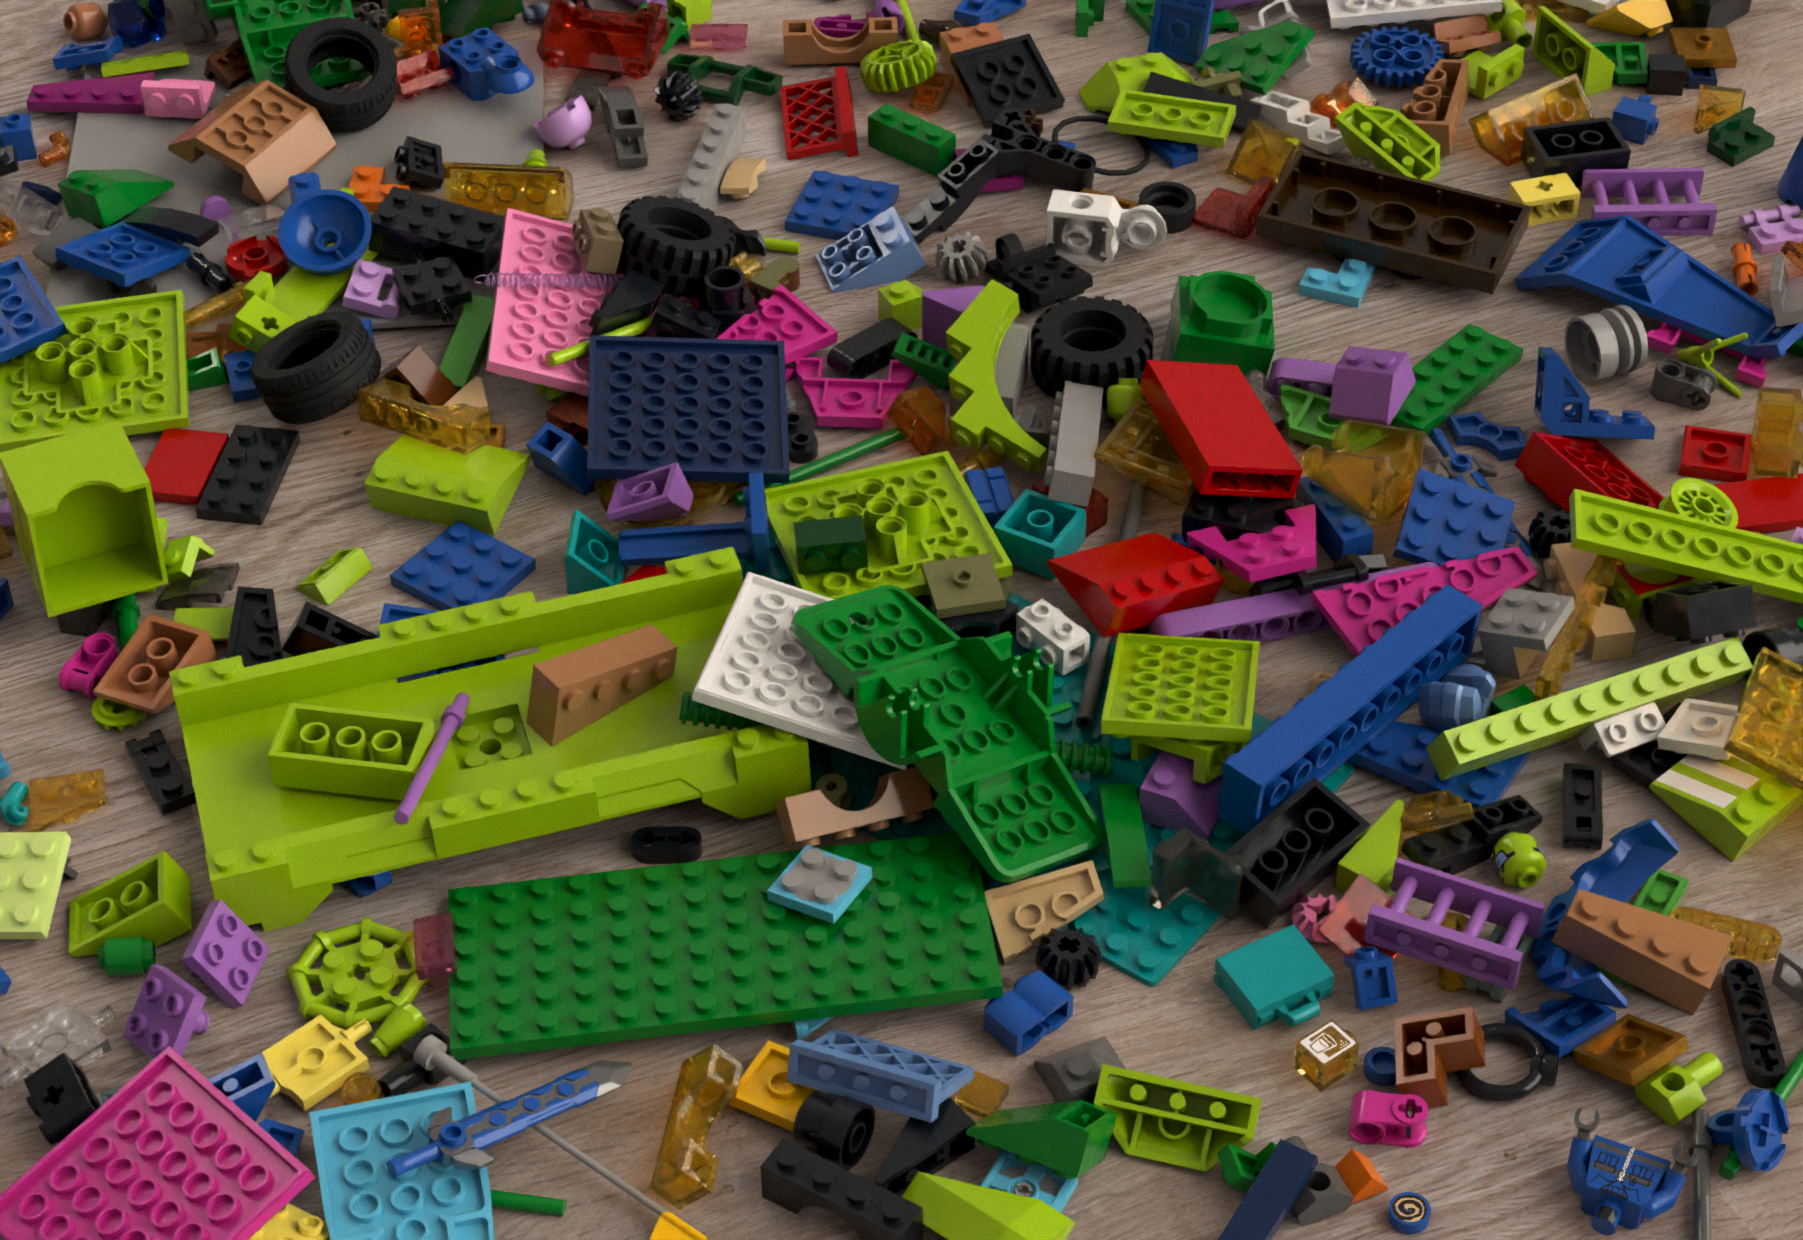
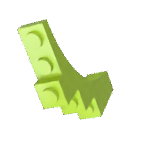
M991 279L946 332L948 351L955 359L960 361L948 375L950 393L958 402L963 404L951 418L953 437L963 447L970 446L978 452L988 443L992 450L999 454L1005 453L1013 458L1023 469H1031L1041 475L1046 467L1047 448L1031 438L1012 418L1001 399L995 381V365L999 348L1008 328L1020 313L1018 293Z

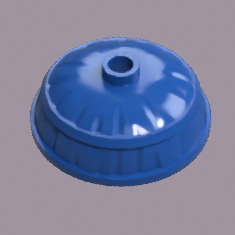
M318 190L300 197L288 207L279 224L278 238L283 253L294 265L310 273L331 275L349 269L363 256L371 239L372 223L365 206L353 195L340 190ZM330 243H335V245L331 247H326Z

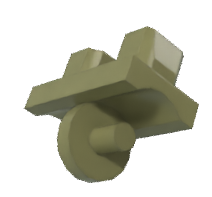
M1208 66L1202 69L1201 77L1195 78L1194 82L1191 83L1241 100L1243 97L1240 88L1242 81L1240 71L1223 74V72L1215 73L1214 69Z

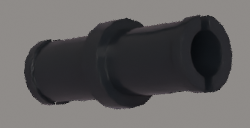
M195 252L188 257L187 267L198 275L199 281L205 286L212 287L220 296L222 294L227 296L234 290V281L223 273L222 268L217 263L210 262L202 253L198 255Z

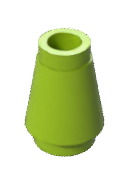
M404 1002L401 1006L395 1005L373 1035V1038L368 1041V1045L377 1056L385 1059L388 1055L397 1051L400 1044L425 1027L427 1021L411 1003Z

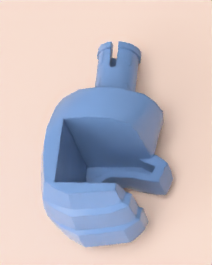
M1461 664L1451 669L1441 682L1433 681L1430 684L1421 685L1418 708L1420 717L1430 726L1443 731L1486 718L1491 706V700H1493L1494 691L1497 688L1495 675L1492 672L1484 671L1476 665Z

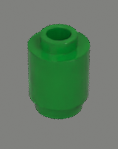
M144 936L106 938L105 946L98 947L99 969H106L108 977L146 974V970H150L151 965L156 964L154 939H145Z

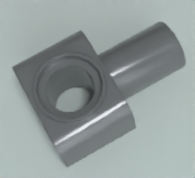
M1292 1136L1284 1140L1309 1152L1299 1136ZM1319 1162L1291 1206V1209L1299 1222L1305 1225L1346 1211L1351 1206L1354 1197L1336 1167Z

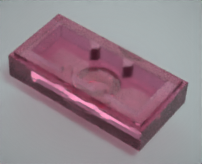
M691 24L690 48H713L715 50L747 48L748 24Z
M446 912L414 919L415 967L418 980L456 973L455 930L452 913Z

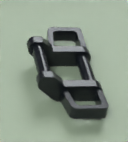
M1356 553L1343 555L1333 564V568L1307 573L1303 570L1260 580L1248 591L1251 597L1294 588L1302 596L1311 594L1315 589L1351 581H1354L1355 584L1366 582L1369 578V573L1384 571L1389 567L1385 554L1358 556Z

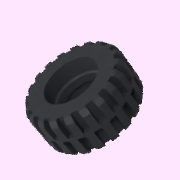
M659 195L657 197L644 196L642 199L636 198L624 206L619 216L617 227L624 243L617 269L620 273H625V276L630 269H633L665 284L662 295L665 293L677 298H681V296L697 298L702 292L705 271L708 272L710 269L718 266H730L736 239L730 225H726L725 220L721 216L714 215V212L708 208L699 207L697 203H689L680 198L674 197V199L667 198V196Z
M1080 296L1072 301L1070 299L1063 300L1058 306L1054 304L1045 313L1043 312L1032 327V378L1038 387L1048 397L1052 395L1054 400L1057 391L1063 392L1065 380L1104 388L1102 406L1106 407L1107 388L1118 384V378H1137L1138 385H1140L1147 360H1153L1154 338L1152 328L1141 313H1137V310L1129 304L1126 306L1122 305L1120 300H1105L1102 296H1095V298Z

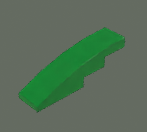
M1135 783L1098 785V801L1102 813V828L1106 842V860L1113 888L1152 886L1145 831Z

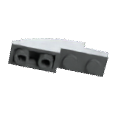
M628 86L599 87L598 92L607 133L611 134L617 166H647L648 155L643 138L644 125L633 92Z

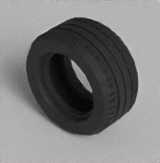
M343 17L326 18L307 25L306 28L301 29L288 45L284 60L285 90L314 106L330 132L346 133L370 127V125L375 124L386 115L396 96L397 60L394 49L380 31H377L376 28L371 27V25L365 22ZM334 57H346L357 60L367 67L372 78L364 87L356 91L335 93L325 90L314 83L309 74L321 61Z
M341 311L325 312L291 325L268 341L254 358L251 379L266 406L276 419L288 424H307L325 419L342 411L370 390L380 374L381 356L358 317Z

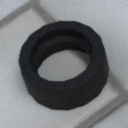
M1157 182L1145 187L1139 194V205L1146 204L1154 207L1165 220L1167 233L1184 231L1195 221L1196 195L1183 184ZM1172 205L1179 208L1173 210H1164L1156 208V206Z

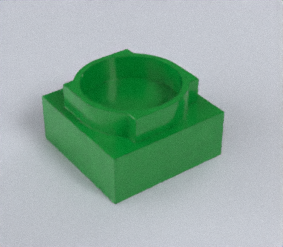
M1213 271L1200 276L1190 275L1187 277L1179 275L1170 305L1172 361L1238 365L1244 376L1266 379L1275 351L1272 291L1265 290L1256 283L1255 276Z

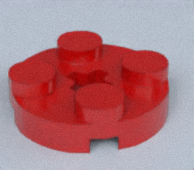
M256 235L242 237L228 246L225 264L227 272L231 276L244 280L245 285H247L260 271L270 273L272 277L285 273L288 270L287 257L281 249L278 238L266 235L267 240H257Z

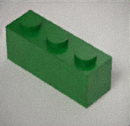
M887 103L868 116V146L936 177L953 162L954 149H956V134Z

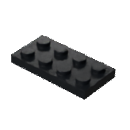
M235 425L196 507L197 519L262 525L300 443L299 431Z

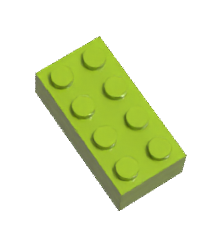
M290 702L267 756L274 786L402 801L436 734L433 718Z

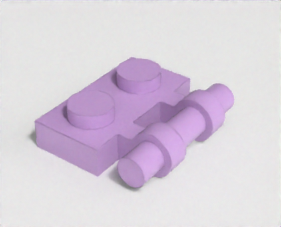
M1786 204L1778 205L1773 210L1767 211L1755 209L1751 210L1749 214L1740 215L1739 217L1741 227L1752 226L1749 227L1747 238L1760 255L1803 247V218H1797L1800 217L1798 205L1790 207Z

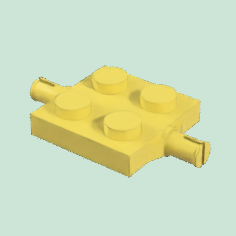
M320 1014L263 1051L262 1054L276 1083L269 1099L281 1092L290 1096L306 1111L370 1069L368 1058L355 1045V1042L372 1033V1027L369 1022L362 1018L359 1022L344 1030L332 1025Z

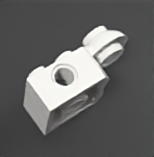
M1054 189L1052 191L1047 208L1046 246L1048 243L1055 244L1056 255L1062 256L1073 264L1106 268L1114 259L1120 240L1133 248L1147 250L1159 246L1166 238V222L1161 214L1150 205L1145 204L1131 209H1123L1114 196Z

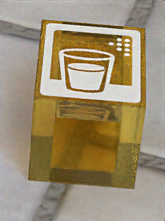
M1330 1020L1297 1041L1294 1068L1321 1092L1356 1070L1359 1043L1351 1032L1341 1028L1334 1020Z

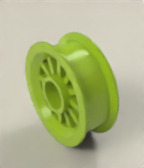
M1682 478L1676 481L1671 487L1670 496L1662 499L1658 506L1660 510L1736 528L1738 524L1737 510L1728 496L1714 485L1696 478Z

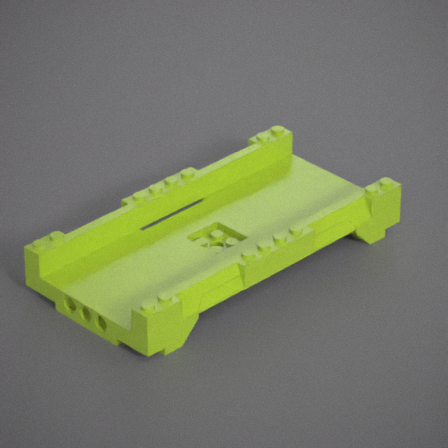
M734 547L665 561L666 574L537 603L533 591L384 623L377 625L379 638L244 667L240 655L169 671L173 696L182 727L215 901L221 899L247 926L262 923L263 931L265 932L301 924L333 891L332 884L432 860L453 857L701 798L702 803L736 818L745 819L777 811L775 802L778 800L811 792L809 748L806 737L766 724L738 730V727H732V730H727V726L721 725L720 729H716L714 724H709V727H704V723H698L697 726H693L692 722L686 721L684 725L679 720L682 695L685 692H690V696H693L697 682L743 584L742 568ZM651 624L678 647L674 674L671 678L551 747L526 723L534 664ZM537 647L538 652L401 683L397 681V678L529 648ZM458 693H466L470 697V702L465 710L466 718L461 728L454 731L407 824H398L394 819V815L401 803L400 800L274 786L267 755L290 702L433 718L435 734H437L441 726V716L446 707L452 705Z

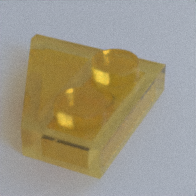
M103 769L29 780L32 832H44V829L61 820L65 825H68L79 819L81 815L93 812L107 804L106 781Z

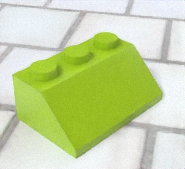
M1540 6L1538 8L1532 56L1583 98L1611 89L1615 64L1545 6Z

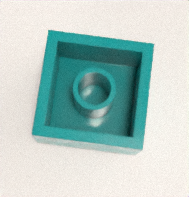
M1026 488L994 526V533L1012 565L1054 580L1056 576L1046 564L1049 559L1076 553L1085 542L1086 510L1069 503L1049 500L1047 495Z

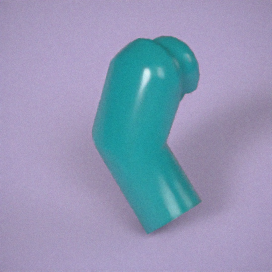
M19 781L12 783L0 801V814L4 821L11 826L23 825L27 821L29 814L28 807L25 806L23 808L21 805L29 793V788Z

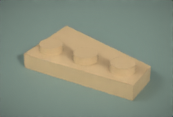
M1093 860L984 891L988 913L1005 965L1038 944L1041 937L1048 936L1051 928L1059 930L1104 900V893Z

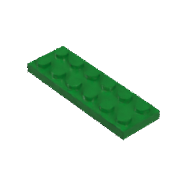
M1468 324L1412 367L1416 383L1389 426L1418 440L1422 439L1432 429L1441 424L1519 362L1522 358L1523 348L1512 344L1507 339L1490 334L1481 327Z

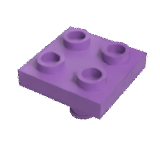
M219 899L209 903L181 960L185 963L188 973L193 971L192 977L201 978L231 1009H235L244 1005L270 948Z
M152 964L142 984L141 992L132 1014L127 1020L123 1036L152 1059H155L168 1046L182 1057L191 1034L203 1035L209 1027V1014L202 1010L207 997L165 966Z

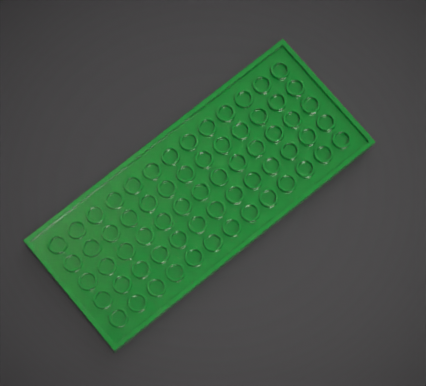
M956 832L818 848L872 867L873 878L834 924L768 901L767 890L802 850L448 889L450 1054L458 1060L1003 997V986L978 859Z

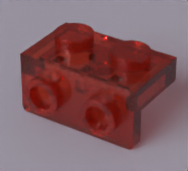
M432 49L397 61L396 95L409 99L420 95V90L429 87L430 90L444 87L447 85L446 80L455 78L452 67L441 66L436 50Z

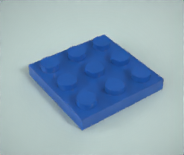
M814 170L785 220V231L840 240L852 230L859 228L879 213L894 206L899 197V185Z
M125 222L116 223L55 247L56 259L68 263L72 268H80L92 273L95 277L112 281L120 287H130L137 281L154 277L157 273L164 270L176 268L179 264L186 262L190 256V248Z
M1419 468L1414 479L1393 556L1415 564L1434 562L1440 566L1447 561L1456 559L1463 561L1476 558L1479 554L1501 550L1504 548L1516 502Z
M458 520L390 575L392 586L443 611L502 598L536 570L535 558Z

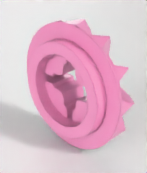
M1317 892L1313 898L1303 895L1300 903L1294 904L1291 921L1292 925L1294 924L1306 939L1319 943H1330L1342 939L1350 932L1353 912L1348 910L1346 901H1336L1334 894L1326 898ZM1327 912L1328 916L1320 919L1319 923H1317L1316 915Z

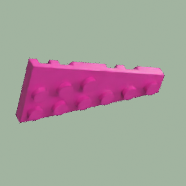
M780 284L774 289V295L771 298L762 299L758 303V308L752 314L743 315L716 339L784 341L785 365L836 343L838 332Z

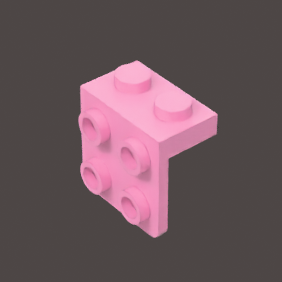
M143 80L140 86L146 116L159 118L176 117L190 120L202 119L205 116L216 90L215 82L202 80Z

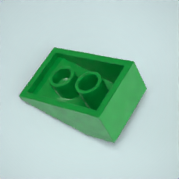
M137 169L76 170L71 172L68 178L59 182L58 187L68 216L80 217L89 223L106 228L173 188L174 183L171 180Z

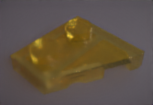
M1447 789L1413 796L1401 815L1400 820L1404 832L1415 830L1417 834H1423L1436 830L1439 825L1472 820L1475 816L1470 802L1463 803L1462 797L1454 795V792Z

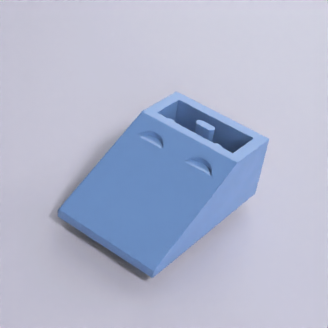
M893 206L816 254L833 293L901 281L927 265L910 229Z

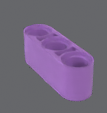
M1294 358L1276 359L1271 366L1267 391L1272 397L1280 400V388L1282 384L1331 397L1334 371L1337 364Z

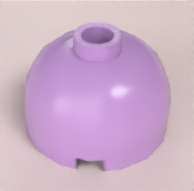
M581 94L577 98L574 97L548 112L547 118L536 120L532 127L540 139L550 147L562 148L569 146L570 150L586 141L583 136L591 127V111Z

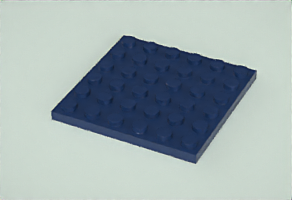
M590 335L587 478L626 479L678 462L687 481L749 482V473L763 472L764 483H789L790 467L784 341Z

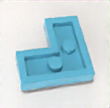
M1345 258L1338 274L1324 269L1308 267L1299 283L1298 294L1358 308L1375 274L1376 265Z

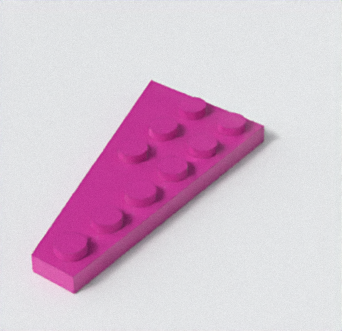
M1515 546L1479 554L1476 558L1458 561L1457 559L1447 561L1443 565L1428 568L1425 566L1384 575L1364 583H1348L1342 585L1341 588L1328 591L1324 589L1312 591L1310 598L1356 658L1366 645L1374 644L1381 638L1386 629L1395 627L1410 610L1415 611L1431 593L1436 594L1447 584L1482 604V612L1498 602L1507 588H1520L1535 579L1538 571L1520 548Z

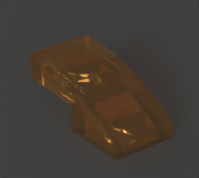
M217 324L216 331L185 332L187 359L216 348L222 360L225 361L224 354L250 349L229 337L232 324Z

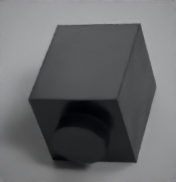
M1649 54L1647 62V94L1682 96L1684 84H1689L1690 67L1685 66L1684 55Z

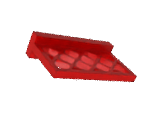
M846 66L836 67L834 77L780 87L787 160L846 149L847 158L859 155L852 91ZM830 88L824 94L819 92L820 90ZM801 94L797 99L788 97ZM810 98L815 99L816 101L811 105L805 103ZM825 104L831 105L826 110L821 109V107ZM797 109L802 110L798 116L792 114ZM812 114L818 116L813 121L807 120ZM827 120L832 121L833 123L828 127L822 125ZM798 126L805 127L800 132L793 131ZM814 131L819 133L815 138L809 136ZM828 137H832V138L838 139V140H834V141L823 142V141H825ZM800 142L806 144L804 147L794 148Z

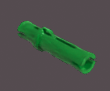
M135 593L114 599L115 605L112 608V617L117 624L119 654L138 629V617L141 614L139 605L136 603Z

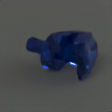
M114 0L108 4L107 16L113 36L119 35L121 37L124 48H135L152 40L158 42L165 37L167 30L163 22L166 13L163 0H150L149 9L155 15L154 22H147L141 6L135 0Z

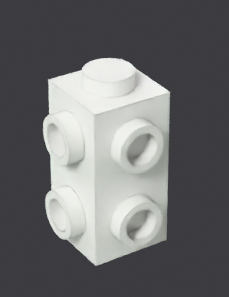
M1043 598L1016 614V640L1022 647L1030 651L1041 648L1042 653L1039 655V658L1045 665L1053 663L1054 670L1062 676L1089 661L1090 634L1082 626H1078L1065 616L1060 609L1055 608Z

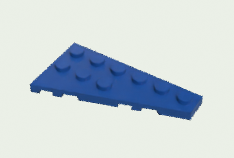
M1393 721L1347 759V761L1466 811L1501 800L1529 759L1531 751L1441 781L1426 747L1443 730Z

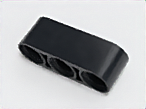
M893 317L886 318L835 345L827 356V365L844 378L864 379L887 367L890 364V360H897L891 354L898 336L902 332L917 338V334Z

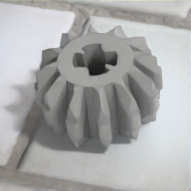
M956 231L954 237H945V242L937 245L935 262L944 279L950 278L954 283L963 279L967 283L969 277L978 278L979 271L986 270L988 252L979 235L972 236L969 231L959 235Z

